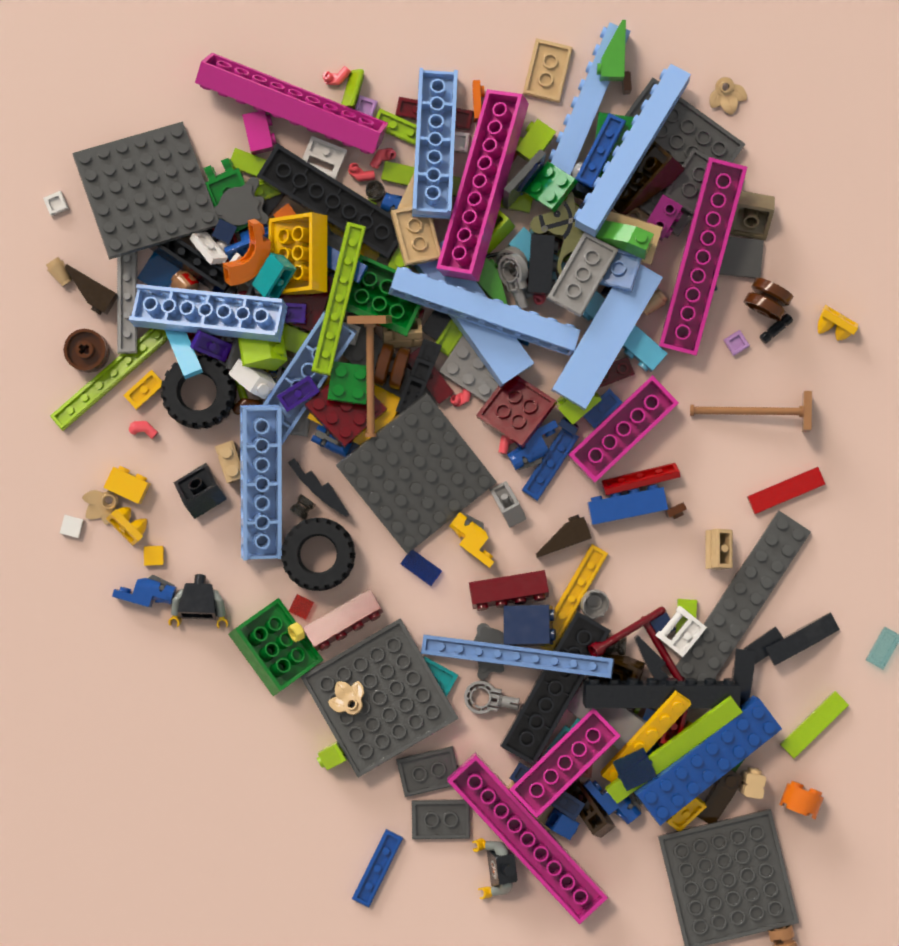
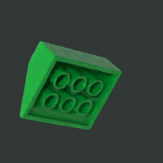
M360 254L358 261L367 265L368 268L359 284L353 281L346 311L355 315H392V323L378 325L407 337L424 306L388 294L396 269Z
M279 598L228 634L272 696L278 694L323 661V658L313 647L306 635L303 640L297 643L291 639L288 634V627L296 623V621Z

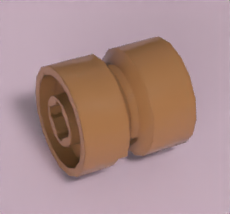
M792 925L768 930L770 941L774 943L772 946H797L796 941L793 940L795 934Z

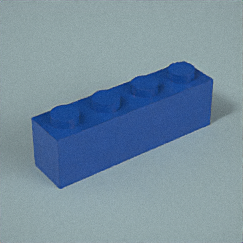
M658 484L647 486L646 491L640 492V489L636 488L628 490L629 494L621 495V492L610 494V498L602 499V496L592 497L591 502H587L591 525L668 510L664 487L659 488Z

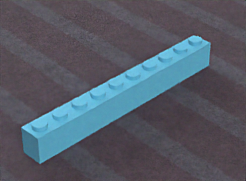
M523 227L508 244V247L514 246L524 253L529 269L531 233ZM554 254L553 260H558V256ZM562 261V264H561V269H562V270H563V268H564L565 265H566V263H564L563 261ZM552 272V279L557 281L556 272ZM595 292L582 315L587 321L593 320L605 300L599 292ZM636 325L622 346L625 349L623 352L630 359L635 358L639 361L638 366L645 372L648 370L652 372L668 354Z

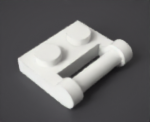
M311 136L302 159L310 163L309 159L313 157L333 165L334 168L331 171L310 163L336 180L347 149Z
M679 605L674 616L662 631H658L655 636L681 657H684L707 627ZM684 616L687 621L671 640L667 638V635Z

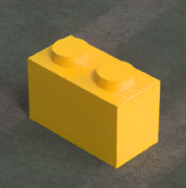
M119 466V468L113 467L103 488L137 504H141L151 483L146 482L147 478L138 473L136 476L129 474L130 470L123 466Z

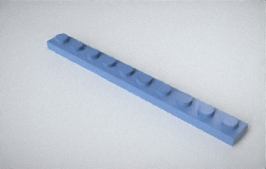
M423 635L421 654L610 679H612L614 659L431 635Z

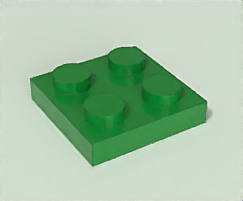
M547 161L524 192L555 212L578 181Z
M334 361L327 400L366 405V365Z

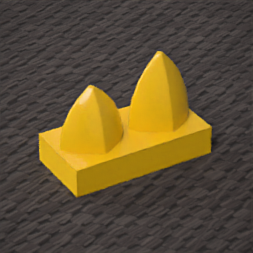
M825 304L818 320V333L827 332L836 324L835 335L837 341L844 340L851 334L854 335L858 329V324Z
M130 507L115 509L106 520L132 546L135 545L143 537L147 526V519H138L130 523Z

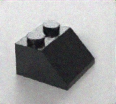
M207 463L173 482L184 506L194 519L227 500L222 487Z

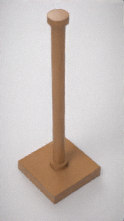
M392 315L347 316V324H364V327H366L367 433H365V437H377L374 414V327H376V324L392 323Z
M812 391L803 392L802 406H799V408L694 407V405H690V416H694V414L799 415V417H802V432H810L812 430Z

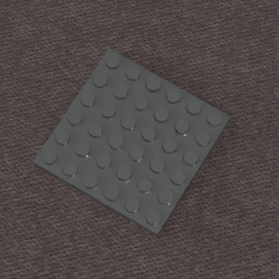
M655 78L650 80L625 116L635 117L636 114L640 115L644 100H649L654 84L658 85L659 81ZM681 97L654 140L681 165H683L693 148L708 157L732 163L745 146L744 142ZM669 186L637 208L650 216ZM683 209L680 210L683 214L679 221H674L671 225V228H673L672 233L676 236L681 234L693 217Z
M183 121L72 153L109 260L192 235V233L214 229L219 221Z
M425 393L377 431V437H370L336 464L337 468L407 554L497 483L428 393Z
M401 618L301 676L358 778L459 719ZM338 681L346 682L350 686L359 681L363 685L364 695L361 699L363 707L358 714L350 715L346 711L338 713L329 706L328 701L336 697L335 685ZM351 702L350 708H353L355 706V702Z
M771 809L658 836L684 946H706L799 923Z

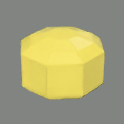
M296 622L288 627V634L294 642L297 643L305 638L304 629L299 623Z

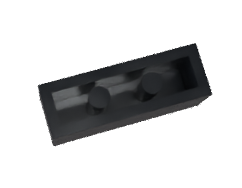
M531 234L527 294L548 296L556 283V279H552V272H556L557 260H553L554 253H557L558 241H554L555 236Z

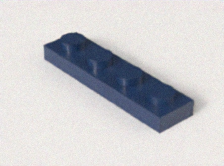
M519 762L509 779L517 782L530 768ZM565 791L551 806L571 819L576 820L585 804Z

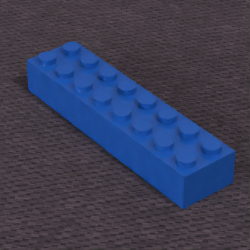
M753 695L740 706L742 710L740 715L634 791V794L660 826L782 730L781 726L758 697Z

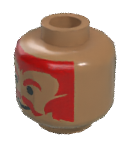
M180 270L171 278V288L191 290L199 288V281L187 271Z

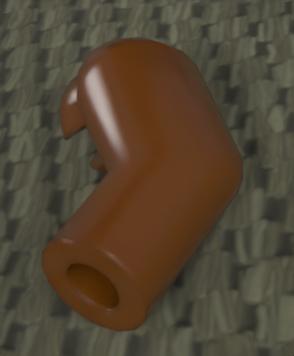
M242 398L234 404L233 413L240 415V405H261V401Z

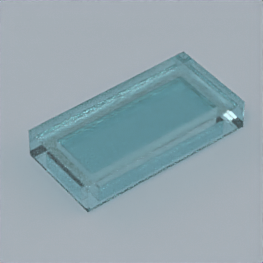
M883 627L865 660L880 669H884L899 643V634L887 627Z

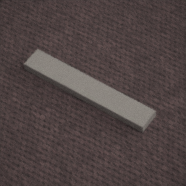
M137 252L117 257L118 354H138V327H134L129 321L137 294Z

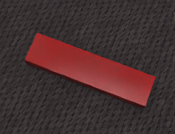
M671 463L605 479L601 483L605 495H610L680 478V471L676 463Z
M816 467L749 495L747 499L753 513L757 514L823 486L825 482L819 468Z

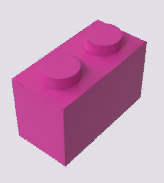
M265 111L243 114L251 154L256 155L273 151L274 145L277 142L275 134L270 132L269 126H273L270 114L267 115Z

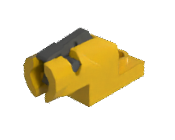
M459 512L449 527L454 530L459 538H464L459 545L490 568L494 563L491 560L493 556L486 550L480 551V548L488 539L487 533L484 530V523L463 512Z

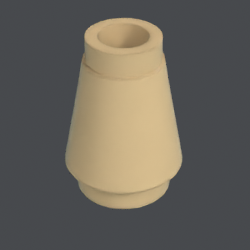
M59 257L46 264L47 271L62 286L72 281L65 268L64 261L60 260Z
M659 288L654 292L643 311L646 316L665 306V303L668 301Z

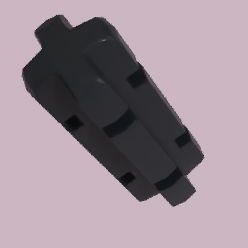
M788 313L785 314L781 321L775 322L767 329V332L765 331L760 335L761 341L765 344L768 343L772 337L774 338L786 328L785 326L793 322L792 317Z

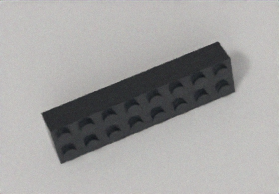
M278 143L276 144L258 173L257 179L306 210L327 215V223L343 233L345 232L347 222L366 226L362 245L388 260L398 245L391 214Z
M575 611L553 651L591 656L588 646L594 642L605 641L611 630ZM542 670L500 746L530 764L535 765L585 675Z

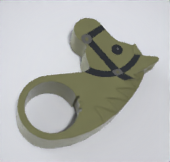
M570 192L567 200L563 201L555 212L550 211L537 215L529 225L531 234L553 235L556 239L562 241L556 267L557 278L562 272L561 264L563 259L572 254L584 231L575 227L574 216L579 207L575 205L573 192Z

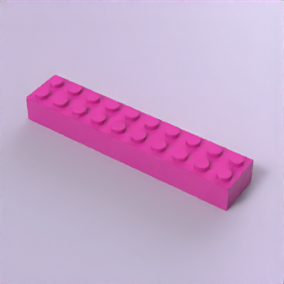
M215 53L209 54L201 61L195 83L205 90H214L220 96H229L240 104H249L255 110L269 112L275 118H284L293 125L306 127L310 132H319L328 139L341 141L345 146L359 148L365 154L375 153L382 143L388 123Z
M489 89L486 91L436 267L443 276L477 282L480 280L503 198L504 188L507 184L529 105L523 94Z
M711 157L708 158L659 341V346L697 356L748 168L746 166Z
M476 752L447 778L448 783L579 925L608 899L603 889L544 825L509 790V787Z

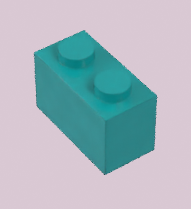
M270 253L252 285L263 297L279 298L295 273L296 268L284 255Z

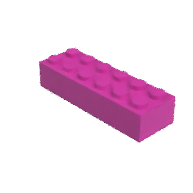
M652 375L567 456L595 483L679 402Z
M592 708L509 790L538 818L621 735Z

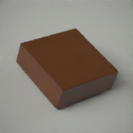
M630 71L624 72V80L622 81L623 95L630 94L632 90Z

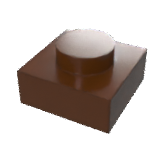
M683 502L666 510L665 513L668 518L673 517V519L683 516V511L687 510Z

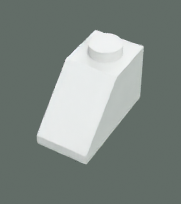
M240 358L228 373L249 392L263 399L267 398L276 385L269 373L259 368L242 366Z

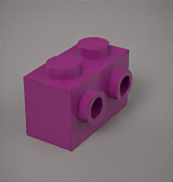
M662 195L647 220L649 223L663 227L660 241L664 237L668 239L673 231V228H671L674 221L678 222L683 214L680 211L683 206L665 195Z

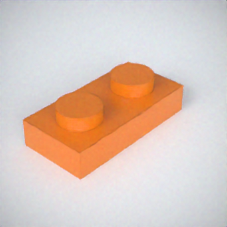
M473 80L474 122H478L482 109L481 97H485L484 86H480V80Z

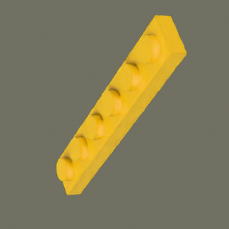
M675 690L600 771L601 776L613 782L635 766L691 706V701Z

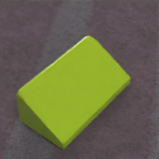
M363 69L351 70L341 102L342 105L355 109L365 76Z

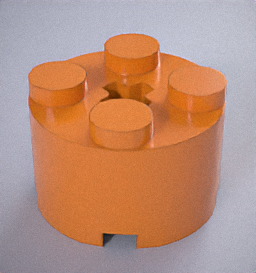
M791 781V784L787 783L779 805L784 806L786 803L787 809L805 816H809L811 813L813 814L811 818L816 819L824 799L821 796L822 792L810 788L809 791L803 789V784Z

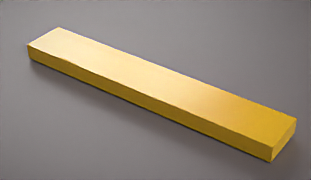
M593 544L590 545L554 608L556 620L553 621V629L556 630V640H553V645L539 647L544 650H554L578 608L581 598L587 592L606 559L607 552Z

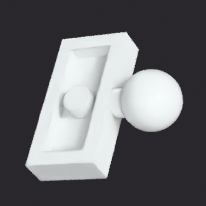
M207 232L192 233L190 237L191 242L210 265L226 262L228 257L224 247L229 246L228 244L219 240L216 243Z

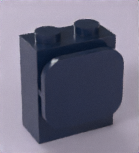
M504 606V645H553V640H556V630L553 629L556 611L553 609V606Z

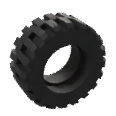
M196 355L203 371L200 374L210 377L216 386L217 394L212 405L203 410H193L185 405L181 397V388L186 379L182 374L179 364L176 362L165 373V380L161 383V398H163L164 408L176 422L189 428L208 429L213 425L220 424L224 418L229 416V412L235 404L236 385L233 378L228 374L229 371L219 361L209 356Z
M310 518L301 521L286 535L281 548V561L289 578L298 586L311 591H324L341 584L350 575L356 558L355 545L348 531L337 522L326 518ZM315 536L328 538L336 548V561L325 572L317 573L310 571L301 560L300 553L303 544Z

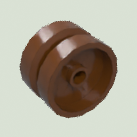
M756 277L751 286L754 292L747 294L743 301L744 304L765 317L781 321L786 312L782 306H789L794 296L783 287L769 280Z
M85 328L71 333L66 339L63 348L65 359L69 365L86 373L97 372L103 368L110 355L109 344L105 338L94 330ZM86 348H89L88 354L85 353Z
M384 342L375 366L374 384L383 386L387 381L388 375H390V388L400 390L411 349L400 347L396 358H394V345Z

